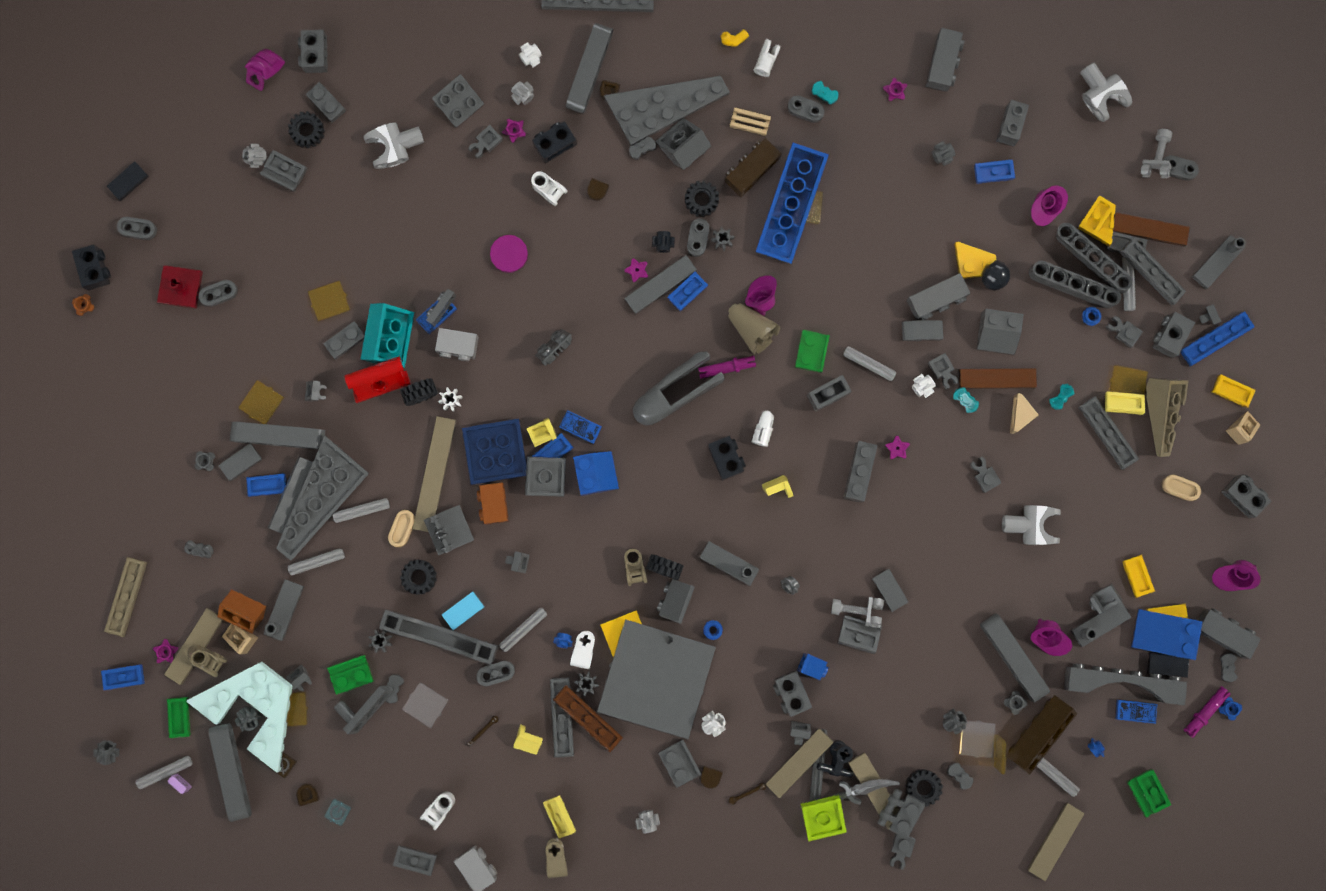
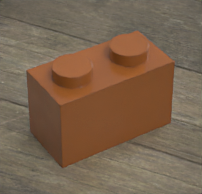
M504 483L480 485V490L477 491L478 502L482 503V509L479 510L480 521H484L485 525L509 522Z
M231 590L220 603L217 617L252 634L263 620L266 606Z

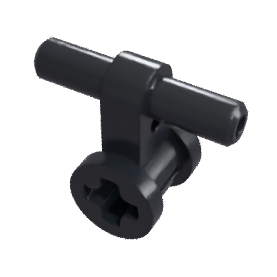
M836 740L829 748L830 754L833 756L831 765L819 762L817 770L828 772L832 776L839 777L841 775L852 778L854 772L843 768V765L852 759L853 750L843 741Z

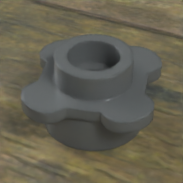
M197 452L195 468L197 470L206 469L207 471H212L214 469L213 459L215 454L212 452Z
M792 576L781 580L782 588L788 594L794 595L798 592L800 585Z
M1013 691L1012 695L1004 700V705L1011 709L1012 714L1017 715L1020 710L1027 706V701L1020 696L1018 691Z

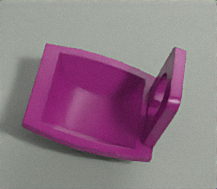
M262 49L245 65V68H247L246 82L262 91L264 89V81L275 75L283 67L285 61L273 51ZM257 75L259 84L255 83L251 76Z

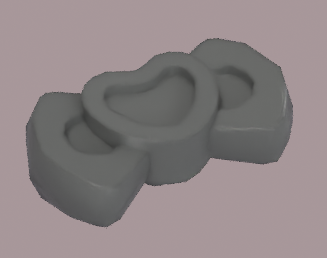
M646 137L640 143L630 146V156L635 160H639L641 154H646L647 151H655L656 143L651 137Z
M191 540L187 541L184 546L185 552L194 556L210 558L214 552V549L209 544H195Z
M1225 653L1220 657L1222 666L1221 679L1230 683L1238 678L1234 672L1236 668L1234 663L1237 657L1234 654Z
M400 675L389 676L387 685L394 691L387 698V703L398 702L397 693L400 691L399 686L404 684V679Z
M959 763L949 765L947 775L953 776L960 783L962 790L971 788L973 777L965 773Z

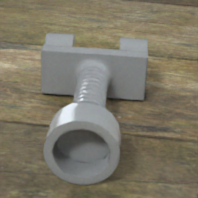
M1159 129L1157 131L1156 140L1159 142L1155 159L1143 160L1141 167L1142 177H1150L1151 169H1160L1161 178H1169L1172 167L1171 163L1162 159L1166 143L1170 142L1172 138L1170 130Z
M869 597L867 607L865 608L845 605L841 603V600L833 599L831 614L839 615L840 612H853L865 615V626L880 628L882 618L871 616V608L882 610L884 600Z

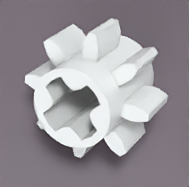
M527 42L520 47L522 52L519 53V57L526 66L530 64L534 67L540 63L539 57L542 54L535 44L529 45Z
M920 374L913 379L912 389L918 397L924 395L927 398L934 393L933 388L936 385L929 375L924 377Z
M447 387V392L439 393L442 396V400L438 402L445 404L443 407L445 411L449 407L454 412V407H461L459 399L463 397L456 395L457 389H454L452 392ZM453 396L455 401L448 403L447 397Z
M711 711L702 718L704 721L702 729L706 734H713L716 737L725 730L726 721L723 715L715 714L714 711Z

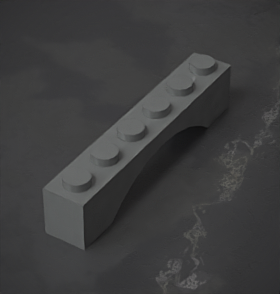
M385 610L379 629L435 645L490 665L493 664L499 645L392 610Z
M1073 663L1072 667L1066 666L1064 690L1089 693L1105 684L1127 682L1145 689L1159 702L1185 706L1187 682L1180 681L1181 677L1169 676L1168 679H1161L1159 674L1149 673V677H1144L1142 672L1130 671L1129 675L1123 674V670L1111 668V672L1103 671L1104 667L1092 666L1090 670L1084 669L1082 664Z

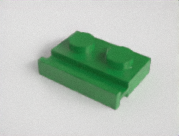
M802 330L795 368L822 373L830 335Z
M366 655L327 668L336 695L374 682Z
M1149 769L1126 781L1144 817L1147 818L1149 815L1155 814L1171 805L1153 769Z

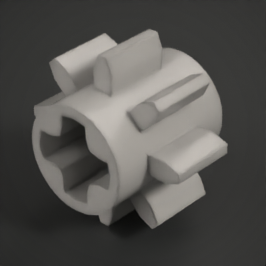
M521 81L516 83L511 89L513 93L511 95L512 99L518 105L521 102L524 105L528 104L534 97L532 93L534 91L533 87L528 82H525V84Z
M250 144V146L243 150V161L249 164L251 168H259V165L266 161V151L259 147V144Z
M645 810L638 813L639 818L635 820L637 829H642L643 833L657 830L656 825L660 824L658 813L653 814V810Z

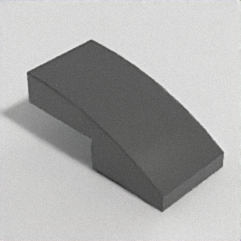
M940 320L902 322L903 341L943 340V322Z

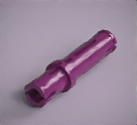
M754 355L741 359L736 357L732 361L698 367V371L701 373L699 374L700 379L716 376L720 372L722 374L734 371L738 373L740 370L756 367V362L748 363L755 361Z
M1220 686L1204 707L1193 715L1194 718L1183 729L1184 732H1187V735L1194 738L1199 730L1209 723L1208 720L1231 693Z

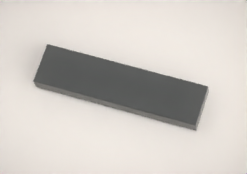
M1135 238L1131 239L1119 252L1171 306L1175 305L1186 292Z
M685 255L628 295L625 301L636 315L686 280L694 272H697V269L687 255Z
M1096 396L1078 407L1121 470L1126 469L1139 460Z
M298 456L267 528L283 534L313 462Z
M570 677L550 679L554 758L574 756L572 717L552 700L565 685L570 688Z

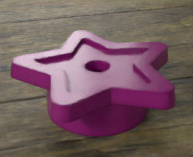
M893 78L890 85L884 86L883 89L889 93V101L895 98L904 100L903 91L907 84H902L896 78Z
M508 119L507 127L502 133L510 136L511 142H515L518 137H525L526 133L522 129L524 121L517 122Z
M632 258L631 266L626 268L624 272L630 274L632 281L635 283L639 278H648L645 271L648 263H639L636 259Z
M895 436L893 442L885 444V447L890 451L891 460L898 456L906 459L905 450L910 444L902 442L899 436Z
M164 639L160 646L153 647V650L156 652L157 663L164 660L172 663L174 660L173 654L178 650V647L170 646L167 639Z

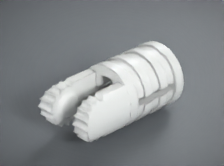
M768 39L764 42L753 70L756 74L763 77H769L780 50V46L776 45L772 49L771 54L768 53L771 41Z
M765 410L761 414L759 423L756 424L751 443L768 447L771 432L773 431L774 415L770 411Z

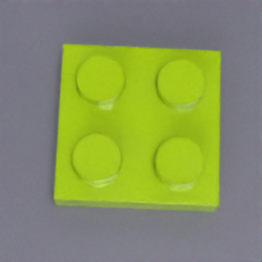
M839 795L801 803L808 841L847 833Z

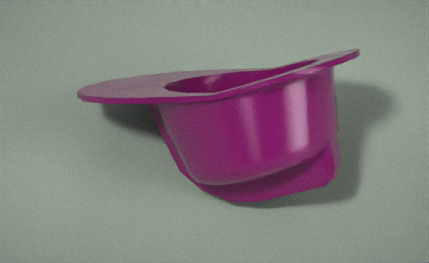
M1051 186L1037 194L1031 208V217L1036 225H1048L1065 209L1068 202V194L1063 187Z
M765 275L754 280L748 289L745 304L765 316L766 312L775 305L776 279Z
M1237 560L1232 565L1216 569L1212 575V581L1215 586L1224 591L1247 590L1259 586L1261 576L1257 571L1256 565L1246 560Z
M1041 618L1038 620V624L1031 634V641L1052 656H1062L1071 651L1072 641L1062 632L1057 622L1051 620L1044 621Z

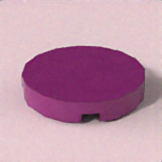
M505 235L494 241L491 246L490 257L498 270L504 273H513L524 267L528 259V251L522 239L514 235Z

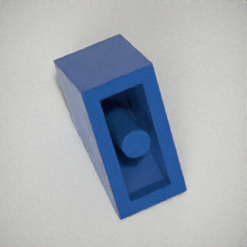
M804 653L797 671L821 680V677L825 678L829 667L826 666V661Z

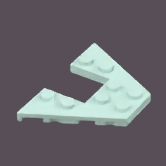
M260 662L186 701L210 721L218 725L238 696H241L268 718L247 750L275 772L281 771L280 764L282 751H284L283 742L286 737V719L290 708L289 697L292 693V685L266 664Z

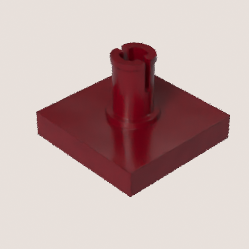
M163 265L157 303L197 309L203 272L201 270Z

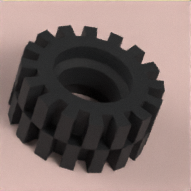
M301 111L300 115L296 113L294 115L295 118L290 119L291 124H288L290 137L302 148L304 146L310 148L311 145L316 147V143L320 144V139L324 138L323 133H325V129L323 128V123L314 113L311 114L309 111H306V113ZM309 123L313 125L311 135L302 136L300 134V127L303 124Z
M704 180L702 182L696 181L695 184L692 183L685 193L686 208L697 217L698 215L705 217V215L709 216L712 212L714 213L719 202V193L716 191V187L712 186L710 182L705 183L706 181ZM700 192L706 193L709 196V202L703 206L698 205L694 199L696 194Z
M427 378L404 387L400 390L405 405L411 406L433 398V396L438 394L433 379Z
M651 554L646 569L668 578L679 580L684 565Z
M419 559L410 561L401 571V584L405 587L406 591L412 594H425L434 588L435 581L437 582V573L434 570L435 568L427 561ZM418 569L423 570L426 574L425 582L420 585L413 583L411 579L412 573Z
M922 769L910 774L911 776L907 778L908 782L905 785L907 794L923 801L926 807L930 804L934 805L935 801L940 800L939 796L943 793L941 791L943 785L935 773ZM922 780H927L931 784V791L927 795H920L917 791V785Z

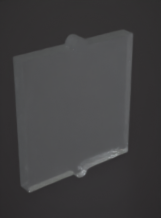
M420 682L413 694L409 695L410 698L402 710L431 728L438 716L442 715L441 712L449 700Z
M977 720V722L967 721L965 724L967 728L962 731L960 755L974 756V758H992L995 724L983 723L980 720Z

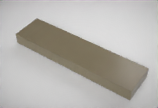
M127 557L104 632L125 637L148 562Z
M206 608L164 674L179 685H183L194 667L187 656V651L192 645L196 644L207 647L223 622V619L217 617V613ZM201 652L196 653V654L193 656V659H198V658H200V656L202 655V653H201Z
M819 728L765 785L780 799L834 741Z
M865 752L848 762L860 784L880 779ZM886 787L867 794L876 811L880 814L881 810L885 809L889 802L887 799L890 794ZM895 805L892 814L897 815L899 809ZM887 821L885 824L888 830H890L891 821Z
M1065 803L1027 869L1029 872L1046 881L1085 813L1069 803Z

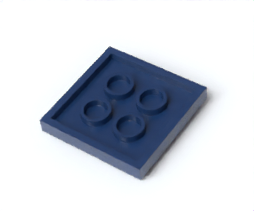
M519 419L462 428L471 485L526 476V457Z

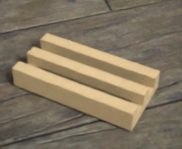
M734 108L730 127L766 136L771 117ZM737 114L742 115V116H746V117H750V118H754V119H758V120H762V121H766V123L760 122V121H756V120H753V119H749V118H745V117H741V116H737ZM735 120L764 127V130L735 123Z

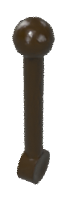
M493 716L491 721L467 745L470 747L489 727L497 723L499 718Z
M762 782L759 784L758 787L753 788L737 797H730L729 803L734 805L736 804L737 800H740L758 790H765L767 786L765 785V783Z

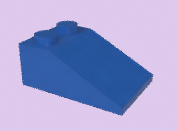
M1138 609L1131 647L1196 660L1203 621Z

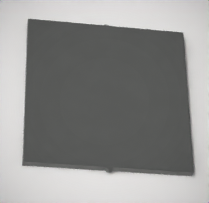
M625 619L612 663L609 664L610 670L597 712L688 739L701 695L704 694L703 688L716 647Z

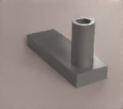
M1232 235L1228 236L1196 271L1192 278L1203 288H1209L1245 248V239L1242 237L1235 239Z
M710 541L700 556V559L751 586L759 571L757 567Z
M287 579L284 580L268 624L265 626L264 635L280 641L284 640L303 592V585Z
M1121 601L1104 610L1102 614H1096L1070 631L1080 647H1084L1127 621L1131 616Z
M389 685L379 686L356 714L344 701H340L334 709L347 722L343 730L348 735L357 734L394 690Z

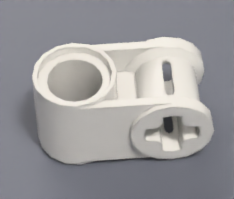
M535 172L531 178L533 189L554 206L558 204L557 201L563 193H567L565 187L554 181L544 172ZM538 178H542L545 180V183L538 186L535 184V181Z
M582 631L577 636L570 666L590 669L595 642L592 632ZM585 635H588V639H590L591 642H588L586 645H584L581 638H583Z
M442 792L426 809L420 819L427 821L436 830L455 803L454 795L451 792ZM442 797L448 798L449 806L441 804L440 800Z

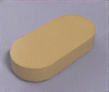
M1169 475L1162 481V488L1166 493L1186 501L1196 500L1201 495V488L1197 483L1180 476Z
M402 510L396 515L388 535L389 543L392 546L403 547L408 542L415 521V515L411 511Z

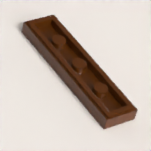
M1115 213L1114 232L1180 246L1187 245L1190 229L1188 226Z
M960 369L959 387L966 389L1037 388L1036 369Z
M567 685L552 699L609 752L623 739L618 732Z

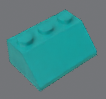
M385 303L370 304L360 360L378 364L400 356L403 368H405L414 312Z

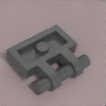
M895 789L893 794L889 795L887 799L889 802L885 809L881 810L877 823L884 827L887 821H891L890 830L908 839L925 807V803L907 794L905 800H902L900 798L902 791ZM895 805L900 807L897 815L892 814Z

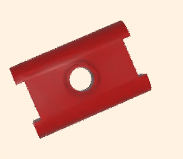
M400 356L344 375L348 389L353 390L356 403L411 384L407 370L403 371L404 368Z

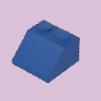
M612 451L573 457L581 496L619 489Z

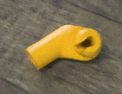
M744 29L736 36L723 32L721 34V42L727 46L737 47L749 37V34Z

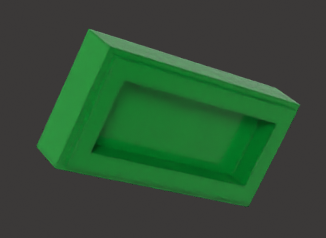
M188 697L167 699L169 738L190 736L189 703L186 702Z

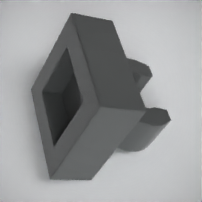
M1214 304L1206 307L1208 313L1199 316L1202 324L1212 320L1213 325L1221 322Z
M308 381L306 383L305 401L313 402L326 399V396H321L319 391L320 389H327V386L320 385V381Z
M515 551L514 557L507 556L505 563L512 565V571L526 574L530 555Z
M302 664L286 677L293 690L298 688V690L303 691L304 688L301 684L304 681L310 685L312 684L307 670Z
M791 721L790 736H794V744L802 746L803 738L810 739L811 725Z

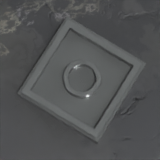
M527 456L525 495L564 497L566 458Z

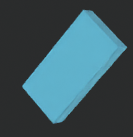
M471 592L444 612L442 616L451 629L455 630L483 609L484 605L476 594Z

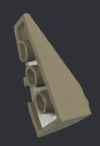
M1149 378L1146 397L1157 457H1167L1171 454L1176 437L1174 427L1181 419L1178 413L1180 406L1185 405L1188 380Z

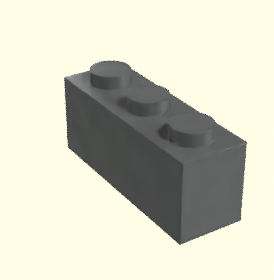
M945 28L940 29L925 87L947 92L950 86H954L956 75H953L954 70L958 69L960 63L958 52L962 51L965 41L962 40V32Z
M961 273L910 296L906 301L916 320L921 318L922 320H927L933 316L932 313L938 310L942 313L950 308L949 305L953 303L959 305L967 301L966 297L970 294V291Z
M862 441L856 442L843 496L844 499L860 503L865 501L878 445Z
M1211 608V610L1203 609L1198 621H1203L1201 635L1243 659H1251L1261 638L1255 636V631L1249 628H1241L1238 626L1239 622L1231 618L1226 619L1222 617V613L1214 608Z

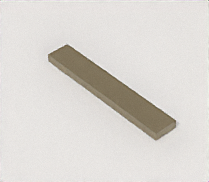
M436 417L413 525L415 530L428 532L424 519L437 514L456 420Z

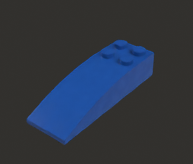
M796 143L791 144L756 252L792 264L829 154Z

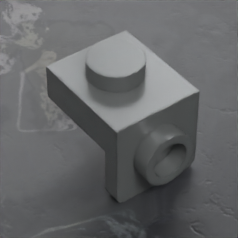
M1112 583L1094 592L1089 598L1091 608L1097 611L1099 615L1104 610L1122 601Z

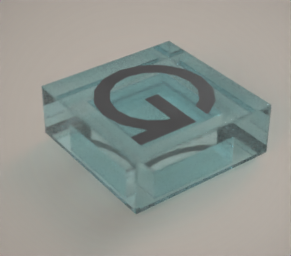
M333 799L324 817L342 826L351 807L337 799Z

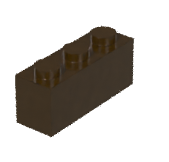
M766 138L762 142L760 140L757 141L752 147L753 151L749 155L744 154L738 161L740 164L736 168L731 167L725 174L727 176L725 183L740 197L781 158L782 153Z

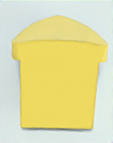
M549 418L527 428L535 447L557 438Z
M784 475L762 484L768 496L781 490H785L788 498L794 496L788 479Z
M520 724L514 748L537 755L543 738L525 733L526 726Z

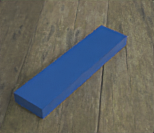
M1244 311L1181 349L1180 352L1190 367L1255 328V326Z

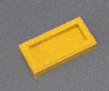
M1220 374L1211 392L1247 408L1256 390Z
M1142 555L1122 561L1135 598L1155 592Z

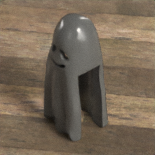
M707 351L696 353L688 361L666 375L655 386L649 388L634 404L633 415L636 421L645 426L656 424L723 383L725 380L724 375L720 372L671 406L662 394L663 390L709 361V353Z

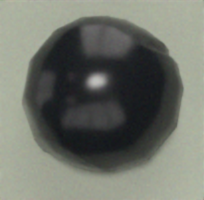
M994 260L993 263L985 265L981 273L982 283L987 289L993 291L1004 288L1010 280L1009 268L1004 262Z

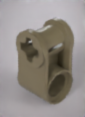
M635 548L627 550L624 560L628 586L639 582L647 583L641 553ZM630 552L638 554V560L634 563L629 562L627 559V555Z
M198 644L192 645L187 651V656L194 666L214 677L218 676L217 672L222 664L227 662V659L222 655ZM196 653H202L200 658L193 659V656Z
M552 838L546 844L548 879L568 876L563 843L558 838ZM552 845H556V848H558L556 853L551 849Z

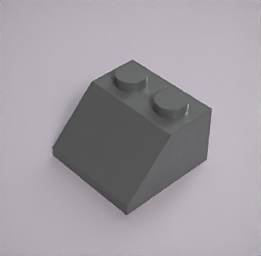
M682 118L655 141L669 159L682 170L689 167L693 161L711 147L702 129L685 118Z
M985 309L981 312L976 350L1015 355L1022 332L1024 314Z
M674 579L671 582L667 581L663 591L667 593L664 601L660 599L657 611L660 612L659 616L681 624L694 586Z

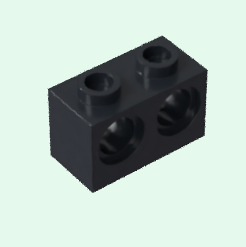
M565 121L553 124L550 130L545 133L543 131L534 136L535 139L532 140L535 149L545 164L577 145L576 138ZM565 133L567 136L561 140L557 138V135ZM545 142L551 144L548 149L541 148V145Z
M93 244L72 251L81 286L89 291L110 284L109 278H111L108 267H105L104 260H106L102 249ZM93 254V260L88 262V256ZM98 272V278L93 280V274Z
M730 435L708 444L722 481L744 472L745 462L742 456L738 457L736 452L739 449L735 439L731 440ZM721 444L728 445L729 452L726 454L721 453L719 446ZM734 462L737 466L736 470L733 472L728 471L726 463Z

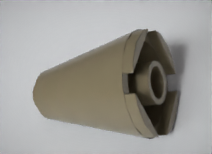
M742 303L734 304L728 310V318L753 354H759L773 342L771 340L772 336L779 334L780 326Z

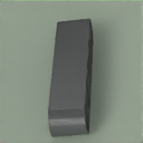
M598 23L594 24L567 98L566 108L582 114L585 113L612 38L613 28Z
M1062 223L1058 227L1056 239L1107 285L1118 290L1121 294L1130 289L1133 282L1131 276L1070 223ZM1066 229L1070 232V236L1063 237L1060 231ZM1076 242H1082L1084 244V249L1079 250L1075 247L1074 244ZM1095 254L1099 260L1092 262L1089 259V255ZM1110 267L1113 270V274H1105L1103 268ZM1118 280H1125L1127 282V287H1120L1118 285Z
M1037 261L1029 269V276L1032 280L1097 306L1109 309L1117 305L1121 300V294L1118 290L1046 261ZM1040 267L1043 270V275L1037 274L1035 268ZM1053 274L1060 276V282L1054 280ZM1071 281L1077 282L1078 289L1071 286ZM1089 288H1093L1095 290V296H1092L1089 293ZM1107 295L1113 297V303L1107 300Z
M232 422L230 441L319 450L326 430Z
M995 613L980 623L982 630L1028 698L1035 703L1050 693L1048 686L1001 617Z
M230 723L210 727L209 738L228 819L230 822L249 818L251 817V806L232 726Z

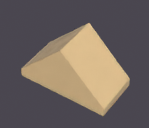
M1020 393L1014 395L1010 426V433L1013 434L1038 416V413Z
M1247 411L1225 431L1239 445L1251 441L1260 424Z
M230 624L222 636L238 654H247L258 639L254 634L233 624Z

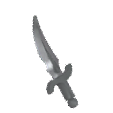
M878 779L866 781L860 785L855 784L854 787H850L848 783L841 781L839 785L844 787L845 791L836 793L834 796L839 795L840 800L848 798L855 804H861V799L856 798V795H866L877 789L899 785L900 783L892 780Z

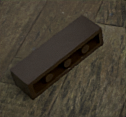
M1055 695L1052 699H1048L1042 712L1033 718L1031 726L1021 733L1020 740L1010 747L1007 757L1030 775L1076 717L1077 713L1074 708Z

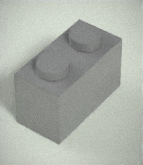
M439 328L435 351L443 358L457 356L459 360L470 361V359H475L479 337L473 333Z
M476 845L457 857L454 863L472 890L482 891L496 881L498 873L492 864L489 865L485 860L487 856L482 848H477Z

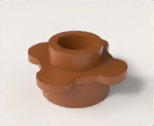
M88 294L74 298L72 301L76 314L79 316L94 310V305L91 304V297Z

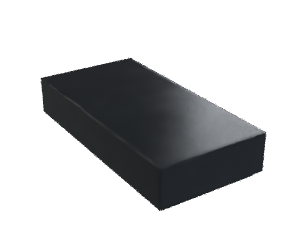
M134 161L106 187L119 201H122L149 176Z
M1149 654L1147 673L1188 678L1189 659Z

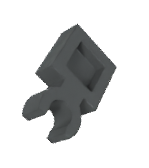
M489 125L476 137L479 142L471 144L468 149L470 152L478 149L479 152L475 157L479 159L482 157L485 149L490 153L503 141V138Z
M1112 317L1116 326L1113 327L1108 324L1106 328L1112 332L1116 331L1117 335L1115 338L1132 348L1143 331L1129 321H1126L1123 325L1119 317Z
M946 353L928 362L936 379L943 378L942 384L945 389L950 388L947 383L949 379L954 384L958 383L957 377L950 373L955 369Z
M980 457V467H977L974 462L970 463V466L979 473L974 477L982 491L986 493L1002 482L993 467L987 469L986 460Z
M897 833L895 834L890 850L895 853V856L891 857L890 866L893 867L894 862L899 860L901 862L899 868L901 870L905 868L904 857H911L916 838L909 836L906 839Z

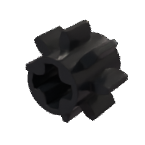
M658 231L656 236H652V247H656V252L669 253L670 248H674L675 237H671V232Z

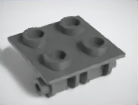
M461 74L432 97L435 105L442 110L455 128L484 105L483 101Z
M563 329L555 331L550 337L551 340L547 344H542L537 349L538 353L535 356L545 366L547 364L550 365L556 359L553 353L558 357L559 354L556 350L558 349L562 353L563 350L560 346L565 350L573 340L570 337L571 334Z
M460 505L424 519L438 555L452 551L474 540Z

